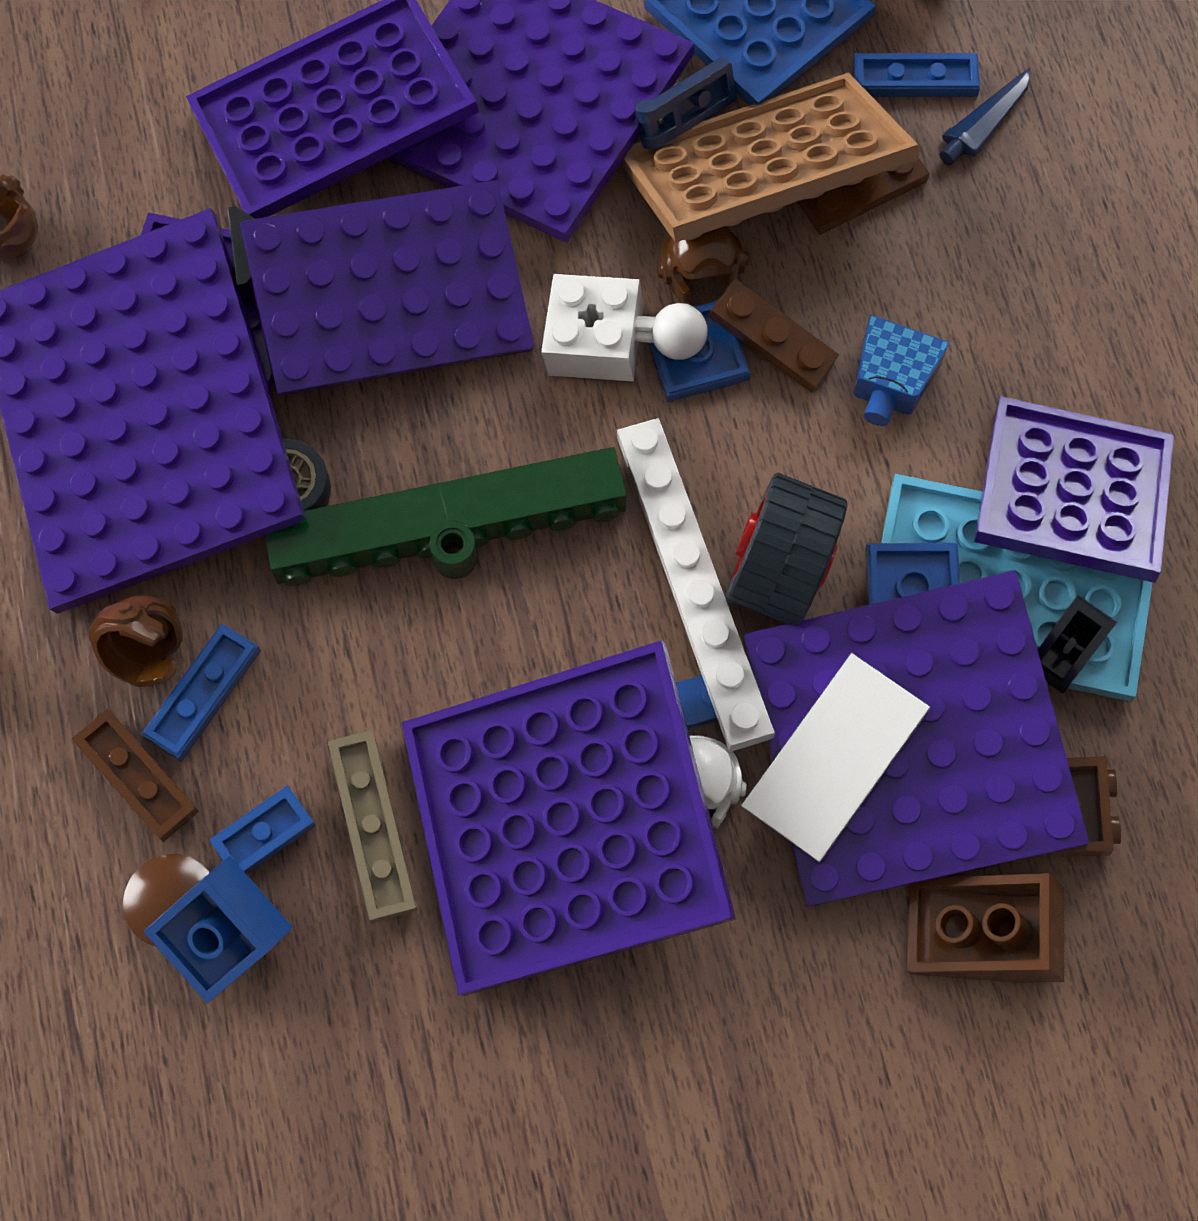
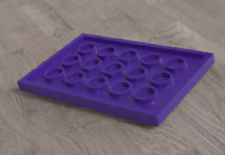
M381 0L186 96L244 212L255 219L269 217L479 112L476 100L416 0Z
M498 180L241 221V232L277 397L528 352L534 348Z

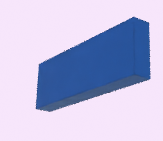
M854 53L853 77L872 97H978L980 91L978 53Z
M221 623L141 735L182 762L261 652L259 646Z

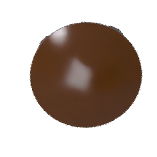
M181 854L161 855L139 867L130 878L123 897L124 916L132 932L142 941L156 947L143 931L209 874V870L196 859Z

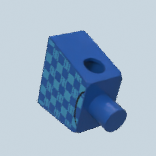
M870 315L863 338L854 387V395L856 397L869 401L863 415L864 418L874 425L887 426L894 410L906 415L912 414L939 370L949 341Z

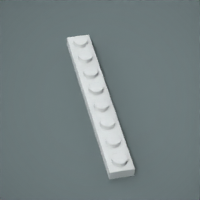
M656 418L618 429L617 439L728 750L732 752L774 738V729L660 420Z

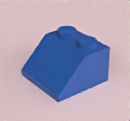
M229 856L143 932L205 1002L209 1003L270 951L293 927Z

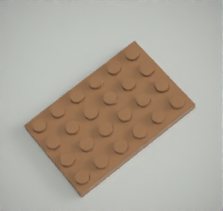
M848 72L767 99L760 105L752 104L702 121L661 148L648 150L642 147L641 142L633 144L620 165L673 240L679 242L696 239L703 233L723 226L737 225L744 219L764 212L778 211L785 205L803 199L819 197L826 191L844 185L860 183L864 178L885 171L898 170L905 164L919 160V148L913 138Z

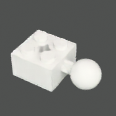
M553 274L541 353L549 376L634 381L639 342L654 343L656 348L668 358L676 360L687 359L697 354L703 348L707 339V324L703 315L696 308L684 303L668 305L656 317L643 316L644 299L640 279Z

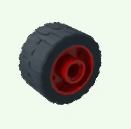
M781 473L774 474L757 512H751L735 552V555L739 556L726 593L727 601L786 624L800 625L817 591L823 586L838 548L837 540L848 507L846 499Z

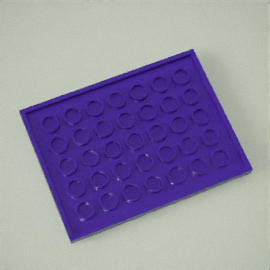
M211 208L0 290V411L48 606L51 611L56 614L307 520L219 221Z

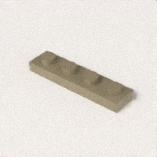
M369 730L328 741L371 924L416 912L417 907L374 731Z

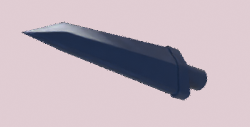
M1030 68L1014 78L942 135L943 140L948 143L939 153L940 159L945 164H953L962 154L975 157L982 150L983 145L1028 90Z

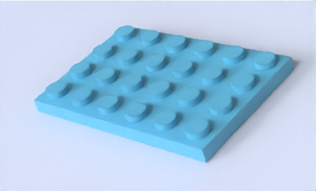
M899 474L894 475L881 543H958L960 583L1016 570L1037 649L1076 596H1081L1117 623L1068 689L1129 702L1133 701L1137 692L1153 582L974 542L982 491Z

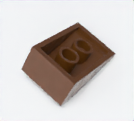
M1049 873L942 877L910 884L907 972L914 975L1014 983L1064 982V887Z

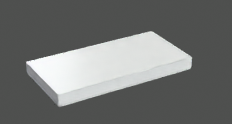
M851 653L741 806L820 863L930 710V706Z

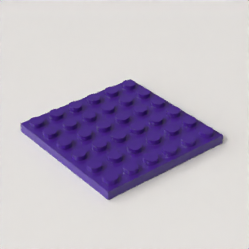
M449 0L431 26L476 100L479 112L387 159L449 188L498 180L506 215L567 243L643 130L642 123L637 121L636 104L643 100L654 99L672 88L695 54L694 42L596 0Z
M1016 570L806 619L798 626L785 624L744 634L752 672L775 732L774 738L768 740L773 761L851 653L930 706V710L822 861L819 863L793 844L807 907L1089 844Z
M657 641L402 722L458 995H471L736 920L667 646L663 641Z

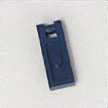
M718 58L658 97L643 100L636 104L637 121L642 123L643 130L640 132L642 147L648 150L661 148L736 100L732 63ZM664 117V122L659 124V120Z

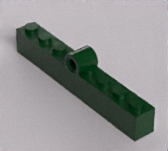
M614 446L306 510L304 513L307 520L265 535L271 571L277 584L285 583L288 586H299L310 582L312 577L326 574L333 577L346 576L354 573L356 568L369 565L380 568L389 567L399 563L402 558L416 555L420 558H432L436 570L444 577L459 579L473 571L477 563L476 548L486 545L488 540L506 537L509 540H517L531 535L532 531L550 527L551 530L560 531L571 528L578 521L593 518L595 521L602 522L614 519L619 513L626 512V491ZM451 547L461 548L458 553H446Z

